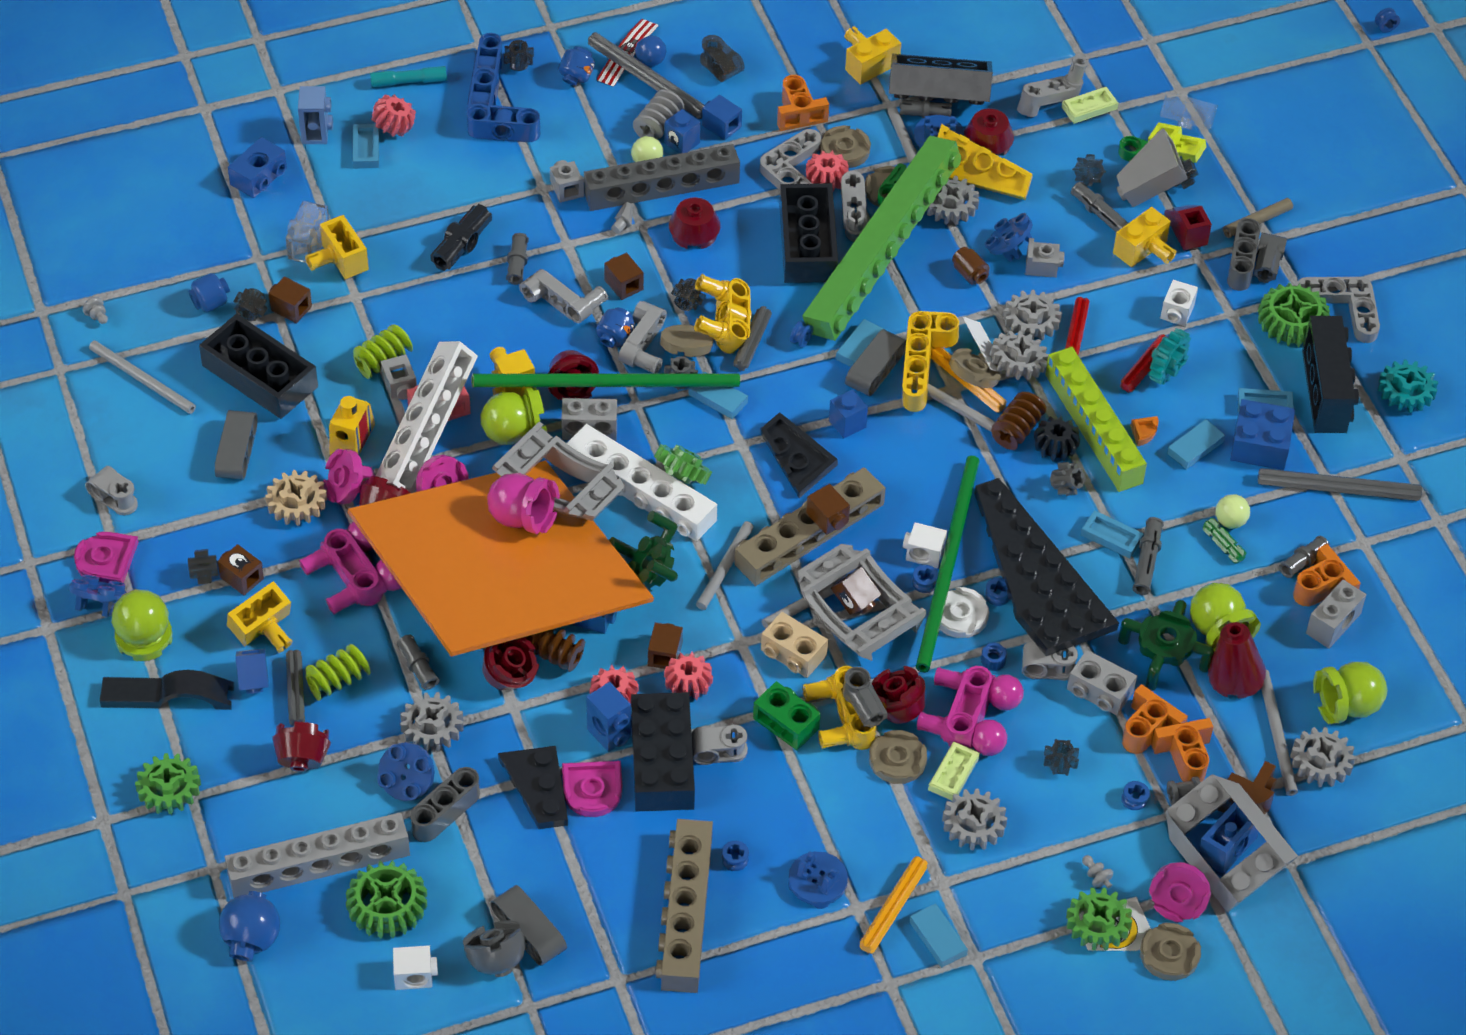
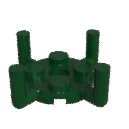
M651 511L648 514L647 520L664 529L660 537H643L638 544V550L615 537L609 539L619 553L632 559L628 565L649 592H652L650 588L655 585L660 587L666 579L674 582L678 578L677 572L672 570L674 558L671 557V549L674 550L671 540L678 526L674 521L655 511Z
M1178 600L1172 611H1162L1159 615L1153 617L1150 615L1143 622L1130 618H1124L1121 622L1118 637L1119 643L1123 645L1128 644L1131 631L1139 634L1140 652L1152 659L1145 687L1151 691L1157 688L1163 664L1180 666L1193 652L1202 655L1199 669L1202 672L1209 671L1214 648L1197 641L1196 630H1193L1190 625L1191 622L1184 616L1186 610V602L1184 600ZM1170 634L1175 639L1166 641L1161 638V635Z

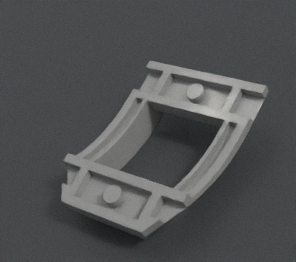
M540 421L493 465L492 469L500 476L511 473L526 475L537 463L545 458L567 474L588 482L589 484L571 502L555 498L553 511L593 521L624 488L621 478L617 479L613 470L615 465L612 462L604 464L581 454L558 436L553 438L542 429L543 424Z
M840 544L798 570L801 594L813 611L834 635L859 656L872 661V653L910 628L917 633L926 616V610L915 606L911 598L887 577L874 561L870 550L867 548L863 551L853 550L852 545ZM862 567L881 593L878 599L887 609L852 630L831 610L818 592L854 569Z
M1212 774L1166 811L1170 841L1189 865L1195 866L1204 873L1210 884V891L1227 912L1231 911L1298 857L1239 783ZM1232 798L1267 842L1222 878H1219L1185 835Z

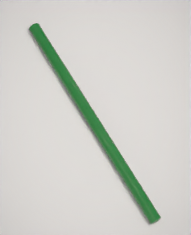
M472 374L471 383L472 387H739L740 374Z
M972 455L966 458L917 658L916 669L922 673L930 670L980 462L978 457Z

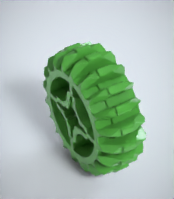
M1290 282L1286 287L1279 284L1276 289L1270 288L1269 292L1262 297L1258 308V320L1262 331L1268 332L1269 338L1276 337L1277 344L1281 341L1286 342L1287 346L1295 343L1298 348L1302 342L1304 343L1310 316L1330 315L1329 306L1326 305V298L1320 297L1319 291L1311 292L1310 286L1305 289L1301 287L1300 283L1297 286H1292Z
M380 860L376 868L368 864L366 867L367 872L358 870L357 879H351L349 883L350 888L346 891V909L349 912L352 922H356L359 930L366 928V933L369 936L376 931L380 939H382L384 933H389L394 938L396 931H400L405 935L407 926L415 928L417 920L423 919L424 910L427 908V889L424 886L422 877H417V872L414 868L407 871L405 863L396 867L393 860L388 866H384ZM408 892L411 897L408 903L404 905L402 903L403 895ZM369 893L372 899H370V904L366 907L363 904V900Z

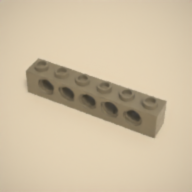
M865 467L856 473H850L843 481L832 486L850 505L849 522L842 529L834 530L826 535L806 514V501L802 507L792 513L785 514L775 524L764 527L759 534L749 540L742 541L735 548V566L755 586L759 585L883 506L886 488Z
M677 819L676 830H670L669 848H674V855H668L666 873L672 875L671 881H665L664 899H669L668 907H662L661 925H666V934L660 933L658 950L659 952H664L663 960H657L656 978H661V990L698 993L713 821ZM685 852H693L694 854H685ZM689 877L691 880H683L682 878ZM681 903H687V904H689V905H688V906H681V905H679V904H681ZM685 929V930H687V931H686V932H678V931H676V930ZM681 955V956H684L685 958H683V959H676V958H674V956Z

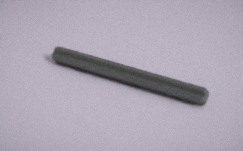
M597 32L589 36L588 44L656 91L668 89L682 99L686 111L698 119H702L703 103Z
M1264 468L1259 469L1258 484L1414 501H1419L1422 496V486L1419 484Z

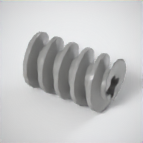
M668 89L659 90L633 121V128L640 138L644 136L655 139L661 138L664 135V122L681 109L684 110L682 99Z

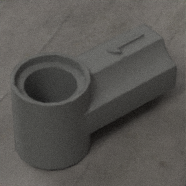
M1261 233L1257 250L1258 258L1254 270V276L1260 282L1268 283L1276 279L1279 263L1284 255L1287 242L1286 237Z
M852 667L845 673L842 694L845 700L853 705L864 727L872 728L887 718V711L870 683V673L862 667Z

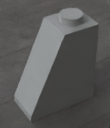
M1164 128L1158 131L1116 175L1120 185L1116 188L1123 201L1127 199L1132 207H1135L1188 179L1175 144Z

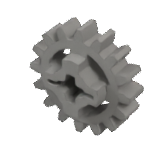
M954 176L953 180L948 179L947 184L939 191L937 199L928 207L927 215L935 214V221H939L942 218L945 224H948L949 220H953L955 225H957L959 219L967 222L968 215L974 217L975 210H978L979 192L974 191V184L967 185V179L958 181V177Z
M1031 290V293L1027 295L1026 292L1021 291L1020 297L1013 294L1011 301L1006 302L1003 319H1005V327H1011V331L1014 334L1022 331L1025 336L1031 334L1032 340H1034V337H1038L1042 341L1045 334L1052 337L1053 331L1059 329L1062 312L1059 311L1060 305L1053 304V297L1046 299L1045 292L1036 295L1035 290Z
M1008 331L1007 336L1000 333L999 338L994 339L989 356L993 357L992 364H999L998 371H1007V377L1012 374L1015 375L1017 380L1021 376L1030 380L1031 375L1037 378L1040 372H1044L1048 360V354H1046L1047 347L1040 346V339L1032 340L1031 334L1025 336L1022 331H1019L1018 335H1014L1012 331Z
M426 692L422 700L416 696L413 697L414 705L405 704V712H402L400 715L401 732L405 734L406 742L413 740L414 744L424 745V749L427 752L430 746H434L438 752L440 751V745L444 744L449 748L451 747V739L459 740V732L464 729L463 711H459L458 702L451 704V696L448 695L444 699H440V693L436 692L434 698H430Z
M1313 727L1310 735L1303 731L1300 739H1295L1290 758H1293L1292 768H1299L1297 774L1299 777L1307 775V783L1309 784L1313 780H1317L1319 787H1322L1324 782H1328L1333 787L1336 779L1343 783L1346 775H1351L1356 756L1352 755L1354 747L1346 746L1348 738L1339 739V731L1337 730L1333 734H1329L1327 727H1324L1322 732H1318Z
M965 789L963 790V797L954 794L952 802H946L942 818L944 822L943 829L944 832H950L949 839L951 841L959 839V847L968 843L970 844V850H974L975 845L980 844L984 850L988 841L995 845L997 844V837H1003L1007 824V817H1005L1006 808L999 807V798L990 799L991 792H986L983 796L980 795L979 789H975L974 794H970Z

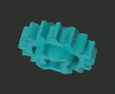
M1175 328L1174 332H1170L1169 337L1164 336L1160 344L1151 355L1153 358L1150 366L1152 370L1149 373L1151 380L1164 385L1166 381L1170 380L1171 376H1177L1179 370L1186 364L1189 357L1187 356L1190 346L1188 343L1191 340L1189 333L1180 328Z
M1404 360L1402 365L1394 361L1392 367L1385 366L1384 372H1381L1378 391L1382 392L1381 398L1389 399V406L1398 405V411L1406 407L1409 413H1412L1413 407L1422 411L1424 405L1430 406L1432 400H1435L1438 381L1433 380L1434 373H1426L1428 368L1426 365L1419 368L1417 367V361L1409 365L1408 361Z

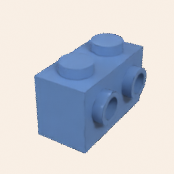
M300 86L298 115L302 144H327L328 130H333V115H328V112H331V97H326L325 86Z

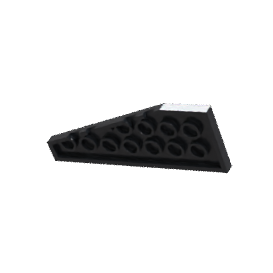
M1000 478L976 485L974 494L981 515L985 518L987 524L986 531L988 537H991L992 549L1002 579H1005L1008 588L1007 595L1009 600L1012 601L1015 619L1043 654L1048 656L1117 631L1119 626L1117 619Z

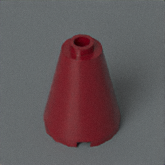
M1239 622L1229 623L1222 628L1208 671L1210 684L1222 696L1228 697L1229 694L1237 695V698H1246L1254 695L1263 687L1266 677V668L1248 627Z

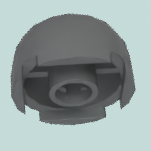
M517 921L494 922L495 928L485 931L484 926L479 927L463 939L466 957L478 972L503 977L510 974L512 968L516 967L522 960L526 944L523 930Z

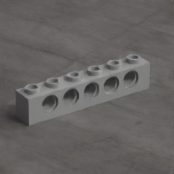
M400 812L224 857L233 897L235 898L243 894L248 895L249 891L263 893L367 867L368 864L375 865L380 860L383 863L410 856L408 834Z

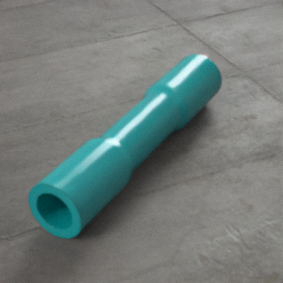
M446 66L428 67L420 70L370 73L372 88L405 83L447 81Z

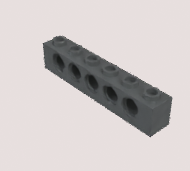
M730 144L584 171V194L590 211L621 206L625 202L637 203L738 184L740 161L734 145Z

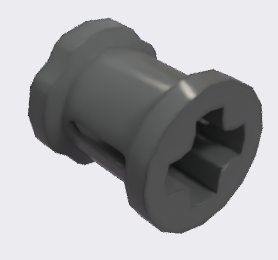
M1197 776L1192 777L1190 781L1175 783L1172 780L1167 782V794L1171 806L1201 783Z

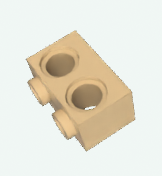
M781 612L761 636V651L766 656L778 660L792 672L799 673L806 678L811 675L827 656L828 639L784 612Z

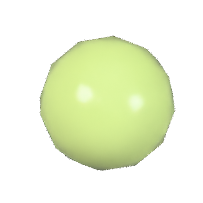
M641 137L632 146V159L634 162L663 157V147L659 140L653 137Z
M1226 495L1216 505L1215 515L1218 522L1229 529L1240 528L1246 524L1250 517V506L1240 495Z

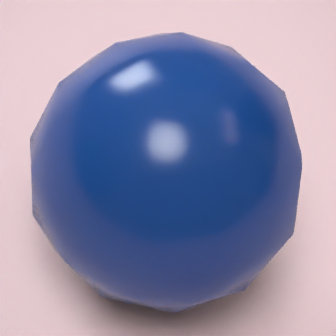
M653 35L642 38L637 42L635 48L637 59L646 66L653 67L662 63L667 52L665 43L659 37Z

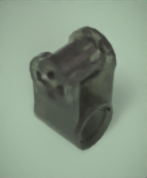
M708 35L703 38V53L700 56V62L717 80L724 82L744 71L743 59L722 38L716 35Z

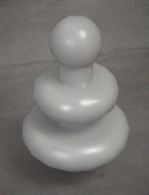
M93 297L84 303L83 312L85 315L90 316L93 320H98L101 324L107 323L108 317L105 315L106 309L101 298Z
M1084 856L1082 863L1089 867L1087 874L1090 878H1094L1092 882L1093 887L1100 888L1105 885L1109 889L1112 886L1109 881L1113 877V870H1103V863L1095 864L1091 856Z

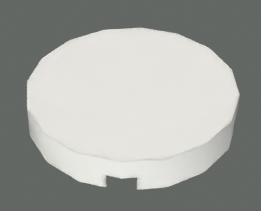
M956 587V590L948 591L939 630L955 638H969L979 634L986 627L989 618V608L984 597L975 590L965 587Z

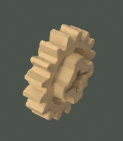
M293 470L291 476L284 472L282 473L281 480L274 478L273 486H267L268 494L265 496L269 513L275 514V520L277 521L284 518L286 525L291 520H295L296 525H300L303 519L310 523V516L319 517V509L323 510L326 508L325 501L327 496L323 481L318 482L317 475L309 478L307 471L297 475V471Z

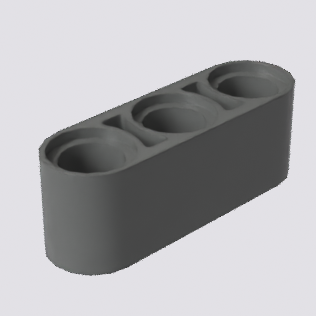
M1244 218L1238 222L1233 243L1227 283L1229 287L1237 291L1249 288L1255 265L1261 227L1256 220L1251 218Z
M882 329L852 365L846 376L845 384L871 396L902 358L906 350V340Z
M233 410L227 412L215 461L216 477L245 479L257 430V413Z
M470 767L459 768L412 809L410 814L411 830L416 840L429 842L435 839L479 799L480 785L476 770Z
M514 885L491 900V908L500 921L511 920L517 921L520 924L525 937V950L538 965H544L567 949L566 942L561 933L518 885Z

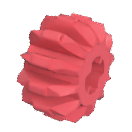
M385 94L383 98H379L378 102L375 103L371 120L376 123V128L383 130V133L388 132L392 137L396 134L403 136L412 129L416 111L411 108V103L404 101V98L399 99L395 94L392 97Z
M822 150L820 155L813 154L812 158L808 160L806 164V178L813 184L832 183L833 191L835 188L841 189L842 176L848 172V162L843 159L842 154L835 155L833 150L830 153H825Z
M680 652L678 659L671 658L669 666L664 670L667 690H672V693L689 692V696H692L696 701L699 694H707L709 686L713 683L710 663H705L703 655L695 658L693 652L686 657Z
M611 664L608 671L600 668L598 675H593L591 679L590 694L611 682L631 704V694H637L639 691V685L635 680L633 672L626 673L624 666L619 670H615Z

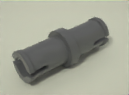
M901 99L900 115L922 116V119L925 116L931 115L950 117L952 103Z
M515 233L512 236L511 251L507 255L509 266L506 280L514 285L523 282L524 266L528 262L526 250L529 238L523 233Z
M1317 536L1316 539L1306 546L1298 547L1291 557L1280 563L1279 569L1285 577L1291 578L1304 567L1312 566L1315 562L1318 548L1325 544L1329 545L1327 539L1323 536Z
M411 634L400 638L397 646L407 659L409 670L415 673L423 689L429 690L439 683V678L429 665L430 659L427 654L421 651L414 636Z

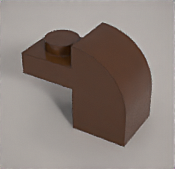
M1265 761L1254 782L1231 772L1227 780L1239 783L1264 815L1269 811L1275 793L1273 789L1277 781L1273 777L1276 766ZM1231 798L1217 810L1225 813L1234 803V800Z

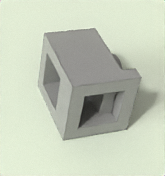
M560 160L550 167V182L559 202L584 197V178L580 175L575 161L567 162ZM574 185V188L564 190V187Z
M1029 238L1025 275L1057 278L1058 267H1063L1064 252L1059 251L1060 244L1034 242V238Z
M407 354L381 361L382 379L386 384L391 399L396 397L402 400L408 399L407 389L417 386ZM399 368H402V369H403V370H399V371L392 372V373L390 372V371H392V370H396V369H399Z

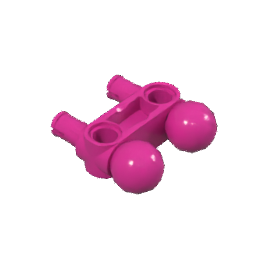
M354 521L349 525L348 530H331L325 536L324 541L321 542L319 550L299 560L300 566L307 576L328 564L332 565L347 586L341 592L326 598L327 605L334 615L355 603L361 606L375 605L382 599L383 594L387 592L386 590L395 591L401 589V586L382 560L378 561L374 568L364 552L374 549Z
M973 666L962 673L938 667L934 677V685L958 691L948 716L944 718L921 712L917 721V730L941 735L943 741L948 742L949 746L954 741L968 748L974 747L977 752L985 756H994L1000 753L1007 744L1008 736L1006 730L1001 723L995 720H984L990 703L1000 710H1011L1018 707L1024 695L1022 684L1018 678L1011 675L996 677L991 675V672L983 666Z

